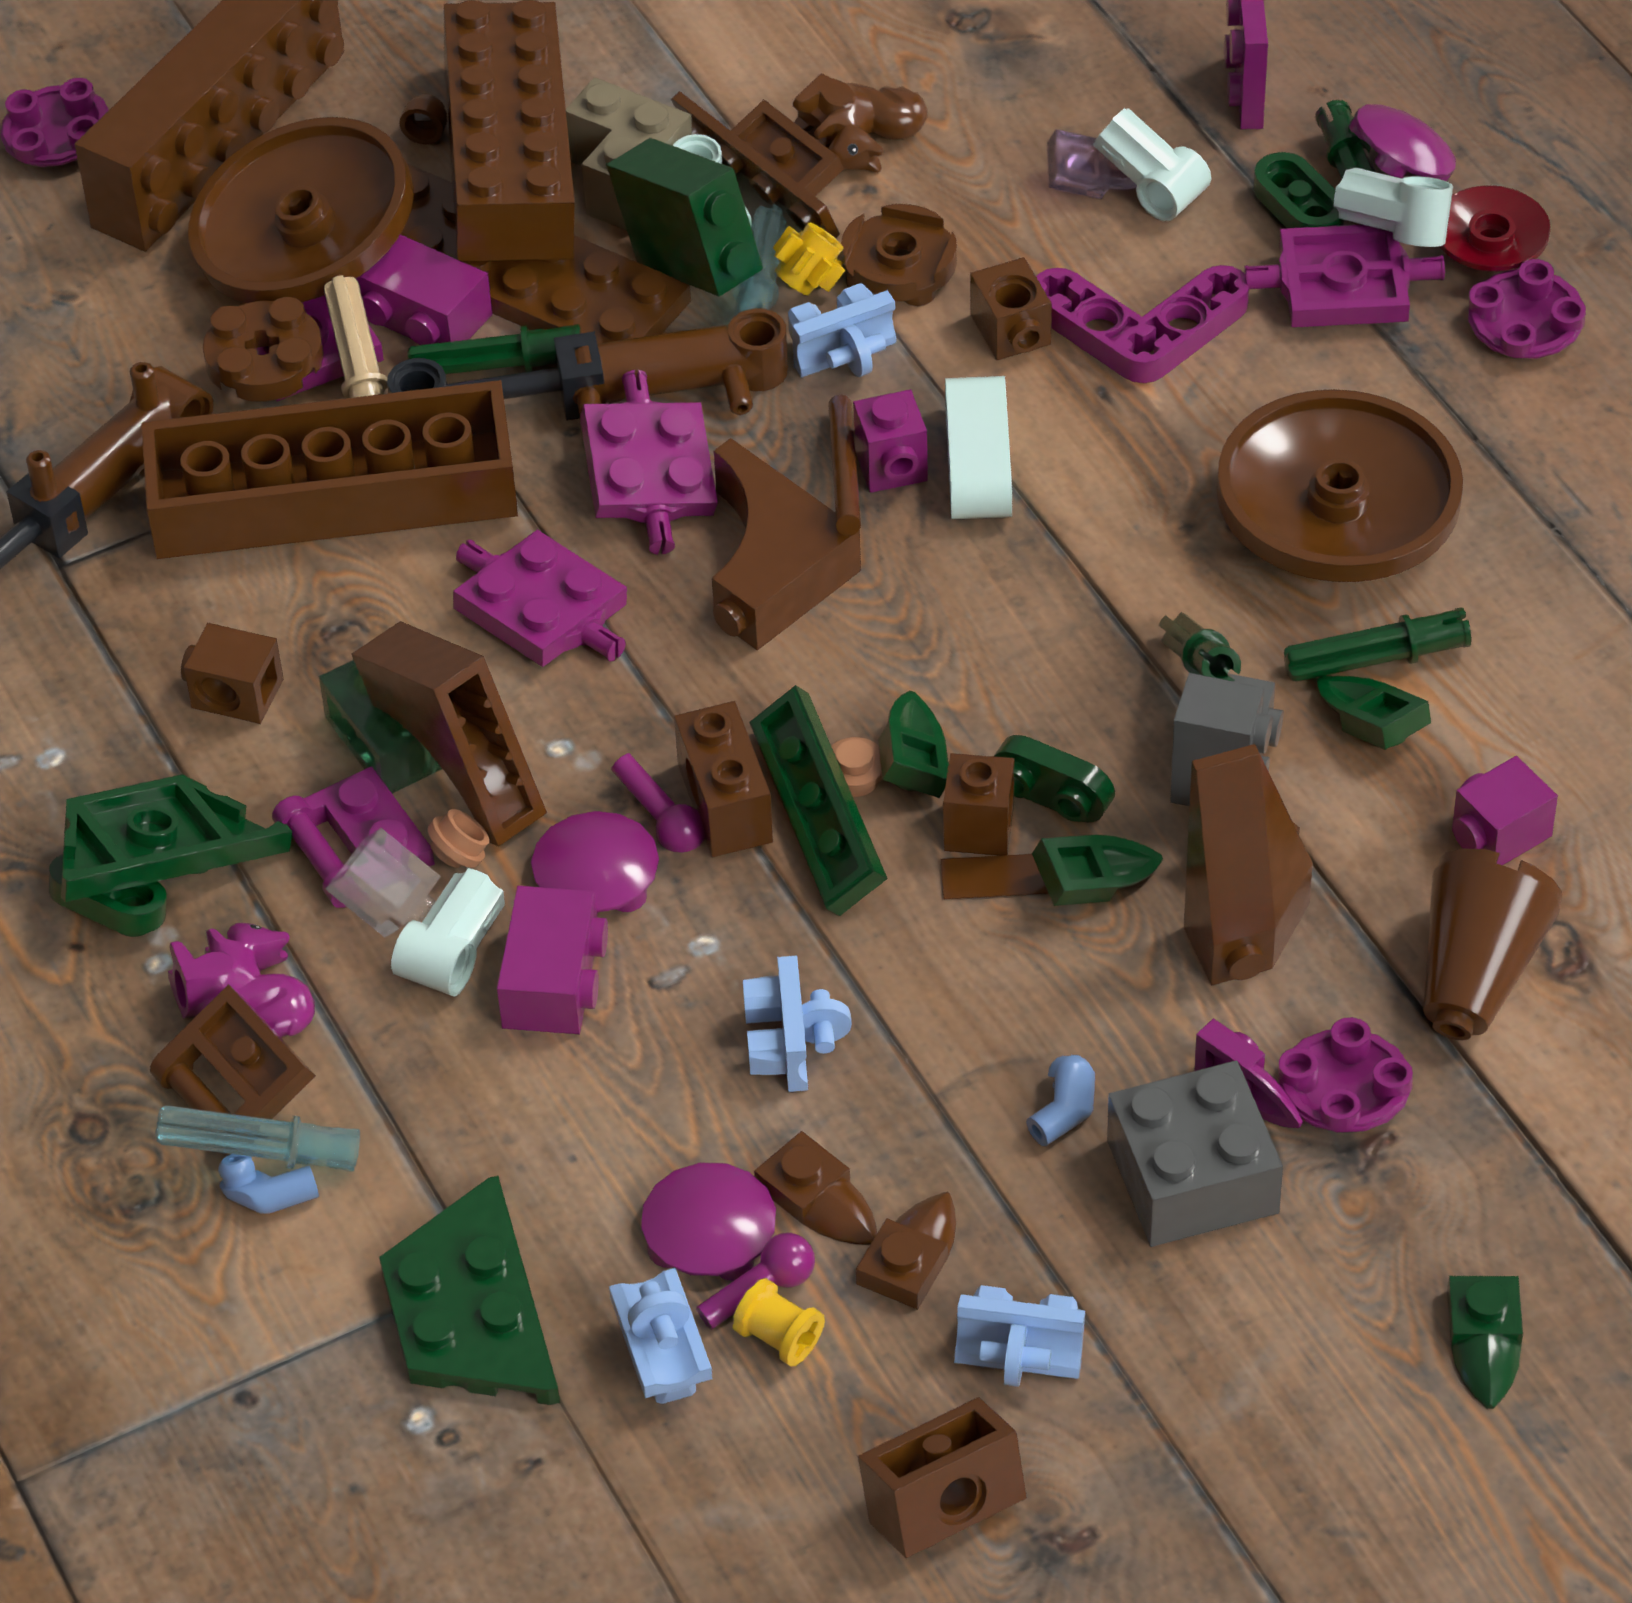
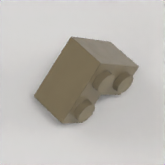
M594 77L566 108L570 159L572 163L582 166L586 215L627 230L606 164L650 137L673 145L678 139L692 135L691 114Z

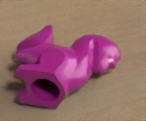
M235 923L228 929L226 939L216 929L211 928L206 930L208 947H205V954L198 958H194L181 942L175 941L170 943L169 948L173 960V968L168 971V980L183 1019L195 1018L229 984L244 997L280 1037L297 1035L311 1023L315 1014V1001L306 984L298 978L286 974L261 975L260 973L261 970L287 960L288 953L282 950L290 939V935L287 932L271 931L251 923Z

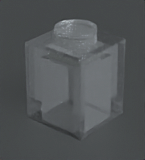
M379 828L359 844L326 887V890L386 938L404 925L406 926L412 920L418 922L423 920L435 903V900L428 893L441 876L384 829Z

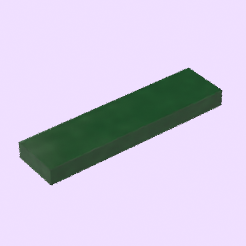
M795 685L749 723L824 905L829 911L841 916L888 878L808 692Z

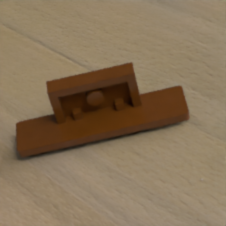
M679 91L671 98L676 109L691 114L692 135H705L714 139L721 148L722 164L732 167L735 176L741 172L748 177L752 188L765 202L774 205L778 201L785 206L789 217L802 231L808 223H813L827 231L835 239L840 235L827 206L815 197L844 170L836 154L766 100L761 101L730 131L682 92Z

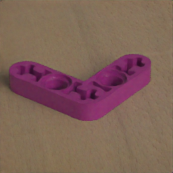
M1227 265L1212 266L1204 270L1143 317L1069 269H1046L1036 276L1052 302L1051 328L1122 377L1137 383L1154 382L1165 376L1246 313L1249 301V284H1246V274L1240 269ZM1176 318H1189L1198 325L1192 329L1180 330L1171 327L1168 323ZM1095 319H1104L1112 322L1115 326L1106 331H1095L1088 328L1086 323Z

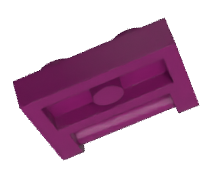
M372 766L305 798L301 796L287 797L280 801L272 812L274 823L279 821L288 825L292 830L293 839L323 879L322 889L333 906L337 908L350 906L435 865L433 850L430 844ZM328 821L360 867L354 869L350 866H344L316 826Z

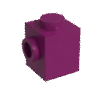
M912 390L853 401L855 451L869 492L872 493L928 481L927 429Z
M1516 755L1485 774L1477 773L1469 777L1456 790L1452 832L1462 848L1486 849L1499 852L1497 864L1504 865L1552 837L1558 795Z

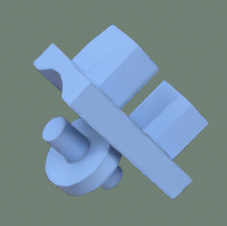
M860 283L843 289L841 294L837 296V309L822 314L818 307L810 302L790 308L788 312V327L793 341L794 368L801 378L830 367L834 369L844 364H848L850 370L857 377L872 372L871 355L883 351L887 346L896 343V334L892 320L895 300L888 290L873 295L864 284Z
M797 956L777 957L778 976L743 980L746 1024L782 1021V1028L747 1031L750 1075L787 1074L788 1092L808 1091L805 1041L815 1043V1049L819 1053L832 1052L835 1048V1041L845 1037L850 1032L852 1026L851 1013L844 1003L830 999L829 992L824 989L813 991L810 994V1001L802 1004Z
M676 1268L663 1271L656 1277L642 1283H619L609 1286L610 1299L645 1398L654 1396L656 1403L664 1404L692 1396L696 1392L697 1383L712 1380V1367Z
M983 1285L976 1290L974 1296L960 1295L957 1308L958 1323L954 1363L1004 1369V1385L1019 1387L1022 1372L1079 1379L1085 1310L1077 1309V1301L1074 1297L1049 1294L1046 1298L1040 1300V1304L1013 1301V1296L1005 1288Z

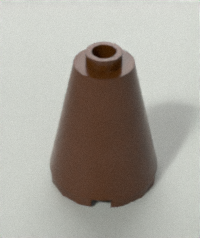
M1462 848L1445 852L1440 857L1438 866L1432 875L1423 1011L1425 1016L1433 1023V1028L1436 1032L1447 1038L1460 1041L1468 1040L1472 1035H1481L1488 1030L1558 917L1562 901L1561 889L1550 876L1536 866L1521 860L1518 870H1514L1497 864L1500 853L1486 849Z

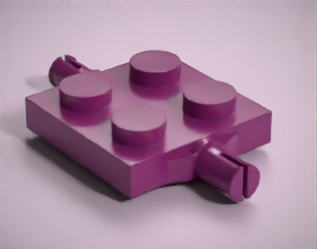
M1368 225L1280 229L1279 247L1281 256L1279 265H1245L1244 273L1246 274V284H1249V289L1280 288L1281 293L1288 301L1291 328L1409 322L1410 302L1408 289L1410 281H1444L1445 262L1443 255L1409 258L1404 248L1393 238L1394 232Z
M631 370L622 376L626 402L622 404H584L580 416L595 517L628 518L646 523L649 551L658 555L661 547L662 554H667L675 548L671 521L684 516H714L718 504L701 402L659 403L651 401L647 385V374L642 370H638L635 378V370Z
M536 530L501 555H492L471 539L466 540V545L462 543L458 548L456 561L464 564L477 574L453 590V609L541 667L547 665L564 651L581 645H588L606 657L610 662L615 661V656L619 658L623 653L626 645L625 639L612 633L603 625L608 618L627 605V587L541 531Z

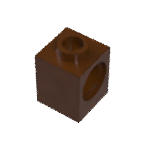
M1025 257L970 273V315L997 361L1051 345L1052 302Z
M207 623L196 645L191 644L186 649L181 663V678L187 682L191 707L261 724L284 680L277 638Z
M950 753L943 800L944 851L997 856L1008 855L1014 811V758Z

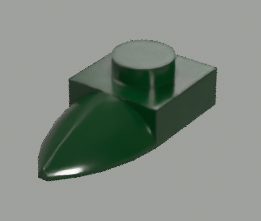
M1322 676L1317 679L1321 697L1330 708L1340 714L1342 731L1376 747L1386 750L1403 743L1408 736L1431 723L1429 702L1387 683L1356 676Z
M908 691L895 700L889 712L888 724L878 739L882 779L892 782L897 787L907 791H919L940 798L945 791L949 766L945 736L942 727L928 705L916 692Z
M1110 835L1041 838L1031 853L1054 906L1109 902L1118 889L1132 886L1148 878L1163 861L1160 853L1143 844Z
M1449 1276L1447 1297L1451 1351L1455 1367L1472 1395L1487 1409H1494L1512 1387L1520 1364L1523 1325L1519 1276Z

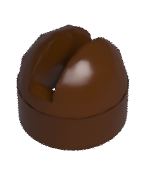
M428 94L413 97L406 104L399 120L400 129L408 139L415 143L429 145L437 142L447 125V112L443 102L437 97Z

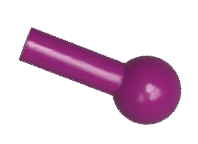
M630 753L621 756L613 764L611 771L657 821L656 836L664 848L673 852H688L702 844L705 839L702 819L697 809L686 804L676 805Z
M781 1233L772 1237L762 1249L759 1264L696 1307L703 1322L712 1330L734 1315L745 1293L760 1279L767 1278L777 1286L792 1288L804 1283L812 1274L815 1266V1254L811 1245L802 1236L794 1233Z

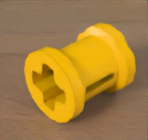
M764 1278L757 1281L739 1302L734 1313L732 1328L742 1337L754 1335L779 1351V1359L793 1367L801 1363L815 1347L823 1331L825 1315L814 1307L807 1308L806 1310L798 1307L778 1294V1286L775 1283Z

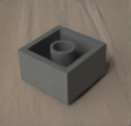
M1237 1060L1108 1093L1107 1142L1150 1247L1280 1213L1283 1165Z

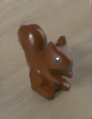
M822 73L793 101V107L798 110V116L794 123L806 132L816 127L814 136L819 138L818 141L839 157L844 169L869 170L875 173L880 172L882 169L878 156L884 153V149L869 134L873 132L881 137L894 140L910 138L920 131L928 115L923 98L918 93L912 92L903 86L898 88L885 86L878 91L875 88L858 83H844Z

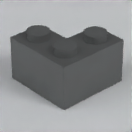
M1192 673L1188 674L1174 718L1170 803L1190 805L1191 764L1193 760L1255 744L1269 772L1270 757L1263 756V754L1266 753L1268 746L1277 747L1284 716L1283 710L1274 709L1275 682L1229 673L1228 675L1235 679L1234 682Z

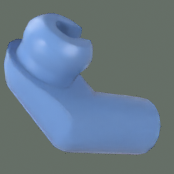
M1063 1055L1051 1063L1048 1076L1055 1077L1053 1082L1054 1101L1026 1120L1030 1134L1042 1146L1049 1145L1089 1118L1093 1112L1095 1072L1089 1062L1079 1055Z
M235 1153L225 1157L218 1167L219 1175L223 1179L219 1187L227 1199L260 1214L273 1213L319 1198L318 1188L309 1165L271 1177L255 1170V1165L250 1155Z

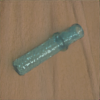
M775 204L770 208L760 206L753 214L751 229L764 269L733 288V297L736 300L733 317L741 311L752 308L770 310L778 300L779 288L775 283L777 274L774 269L779 264V259L774 256L776 251L773 249V246L784 233L787 221L782 217V208Z
M167 1105L160 1108L155 1129L156 1140L161 1145L285 1161V1168L293 1169L296 1163L354 1172L360 1143V1129L334 1128L302 1123L301 1117L295 1115L292 1116L291 1122Z

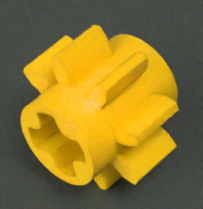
M808 223L803 231L801 230L799 233L788 226L773 246V249L776 251L774 256L781 260L774 269L775 273L790 287L804 295L809 296L814 288L818 286L830 292L845 272V269L841 266L843 262L837 258L843 250V246L831 234L813 223Z

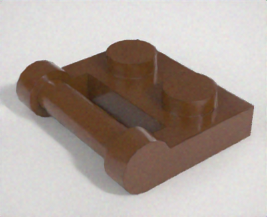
M229 984L157 1054L150 1065V1073L163 1088H173L215 1135L214 1144L225 1157L235 1153L250 1152L258 1140V1133L316 1076L244 997ZM202 1054L245 1100V1103L233 1114L193 1072L194 1062Z

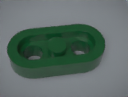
M1276 152L1264 156L1257 162L1254 171V193L1287 229L1344 226V219L1339 218V212L1334 207L1335 189L1303 157L1289 152Z
M1023 735L1007 737L993 756L1014 758V797L1025 798L1057 811L1067 820L1086 823L1096 822L1101 819L1115 798L1114 785L1100 768Z
M63 854L57 856L49 866V894L59 905L129 937L143 936L158 929L164 923L167 893L164 886L158 881L144 887H131L64 902L61 898Z

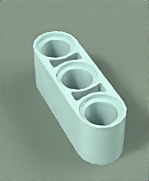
M1005 376L945 378L951 519L1012 517V479Z

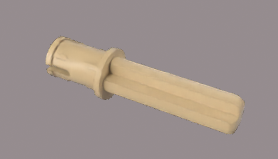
M343 275L333 277L332 281L325 284L324 293L345 382L341 386L342 395L345 398L385 394L384 391L388 388L387 377L380 374L359 283L354 277H343Z

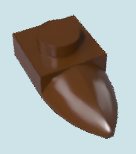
M800 1131L754 1170V1176L768 1188L772 1200L800 1223L818 1234L841 1242L870 1245L875 1238L877 1229L873 1213L863 1195L850 1182V1168L803 1131Z
M948 1191L917 1203L896 1221L886 1218L856 1268V1285L918 1310L947 1261L954 1244L956 1215L954 1204Z

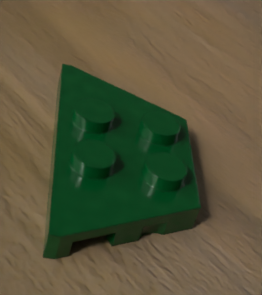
M183 774L66 799L61 898L64 902H69L126 888L144 887L157 881L188 874H201L210 869L290 852L292 830L288 825L279 821L269 828H264L245 819L247 805L228 796L215 794L207 786Z
M499 1176L489 1177L379 1257L382 1276L411 1384L436 1388L459 1386L466 1389L469 1393L494 1397L497 1395L498 1388L534 1393L539 1404L560 1403L557 1381Z

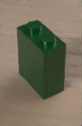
M651 137L606 164L638 263L718 297L764 269L732 167Z

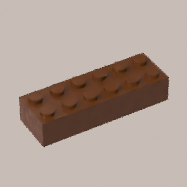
M222 0L74 144L91 228L144 252L163 234L168 233L176 221L195 203L201 189L215 170L237 150L263 133L270 131L277 119L296 100L304 97L309 87L329 67L334 66L340 60L344 53V39L341 31L338 0Z
M468 0L461 3H445L444 67L457 260L574 259L575 201L555 2L521 0L515 3H484L477 0Z
M501 380L141 422L147 513L157 559L518 516Z

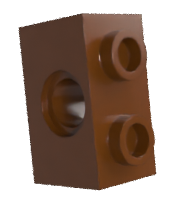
M731 701L674 715L678 766L692 805L699 811L705 840L711 857L773 843L770 791L736 702Z
M979 1397L858 1455L869 1523L905 1558L928 1549L936 1543L984 1519H988L1027 1498L1017 1431Z

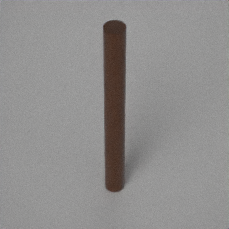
M839 394L833 396L828 403L836 527L842 535L851 536L856 534L861 528L853 411L850 398Z

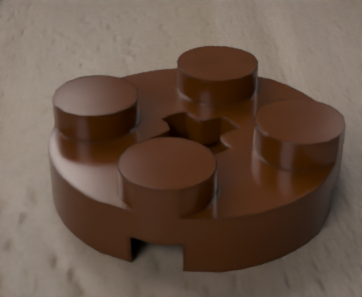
M911 204L882 206L881 215L871 217L866 221L864 214H862L847 226L841 240V245L843 246L841 251L842 267L845 269L848 288L862 283L873 295L888 290L895 301H904L912 306H922L932 302L936 296V290L943 287L951 279L956 269L957 239L953 231L950 234L944 228V219L936 212L921 206ZM898 249L908 250V254L904 256L890 255L895 254Z
M281 297L275 301H256L237 307L224 306L214 311L210 318L211 327L203 341V353L208 376L213 384L220 389L221 383L226 387L236 389L237 398L262 402L290 396L304 387L303 378L310 374L313 368L316 375L322 366L324 355L320 329L316 321L305 312L303 303L296 298ZM270 347L269 354L258 355L257 348Z

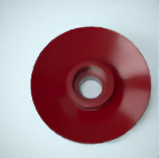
M1486 185L1471 187L1452 195L1446 241L1444 245L1439 247L1454 261L1473 269L1483 271L1513 270L1520 268L1521 264L1527 260L1537 259L1544 252L1550 239V220L1543 207L1536 200L1520 191L1502 186Z

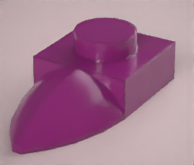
M1214 1018L1196 1034L1194 1071L1237 1060L1262 1119L1287 1128H1300L1303 1120L1298 1110L1280 1084L1264 1070L1265 1053L1244 1033L1233 1032Z

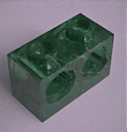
M354 660L318 676L325 718L362 767L366 769L372 766L392 794L442 770L433 756L406 728L394 718L372 705Z

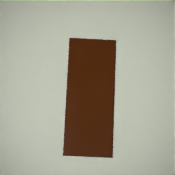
M1032 854L941 859L944 899L1049 894Z

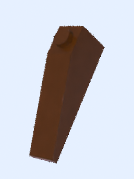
M1255 744L1193 760L1191 764L1184 929L1211 986L1234 979H1250L1260 972L1273 969L1310 903L1313 863Z

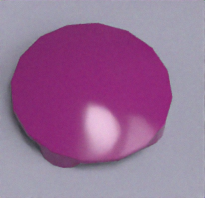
M72 78L63 83V85L48 86L34 92L27 89L18 90L9 95L5 101L7 114L2 120L0 138L7 153L21 163L39 167L64 165L77 160L74 144L109 109L104 99L94 92L92 83L85 78Z
M1366 104L1357 110L1349 123L1352 133L1366 141L1378 153L1375 158V164L1380 170L1392 177L1404 178L1406 173L1410 172L1423 177L1448 182L1456 169V158L1447 143L1430 126L1405 111L1381 104Z
M1540 259L1527 260L1521 264L1519 269L1495 274L1485 282L1475 284L1469 293L1468 322L1476 337L1491 350L1513 358L1538 359L1559 353L1576 341L1585 325L1586 306L1577 289L1560 276L1554 275L1552 265Z
M601 811L571 815L551 826L536 843L531 860L535 884L538 887L595 891L597 913L614 909L621 912H632L641 908L646 902L647 888L654 881L659 864L655 840L640 823L621 814Z
M1350 1017L1337 1020L1332 1025L1331 1030H1325L1306 1037L1292 1049L1285 1051L1279 1059V1084L1293 1102L1301 1118L1310 1125L1338 1133L1360 1132L1389 1122L1405 1107L1412 1090L1413 1071L1411 1065L1397 1047L1382 1037L1372 1034L1369 1025L1363 1020Z
M697 1163L673 1171L653 1187L643 1204L641 1230L647 1242L650 1260L656 1265L664 1268H676V1270L689 1275L719 1276L725 1280L734 1281L754 1267V1259L761 1255L763 1247L774 1235L776 1207L768 1188L750 1172L727 1163Z

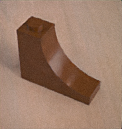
M730 438L714 450L716 492L735 509L746 531L733 557L712 577L713 615L717 624L725 633L733 637L738 636L758 651L861 571L860 530L851 536L839 533L836 527V514L832 509Z
M401 621L351 654L372 705L399 722L433 756L462 796L474 819L487 832L489 843L499 847L547 813L484 656Z

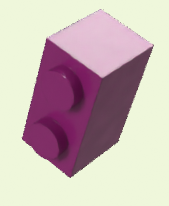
M403 235L398 237L389 251L374 266L356 279L359 283L367 320L374 325L384 326L402 334L419 345L469 340L492 316L488 273Z
M517 885L497 986L502 1029L580 1035L584 1010L595 1009L597 1003L599 975L598 970H592L594 957L605 956L608 940L607 918H597L595 891Z

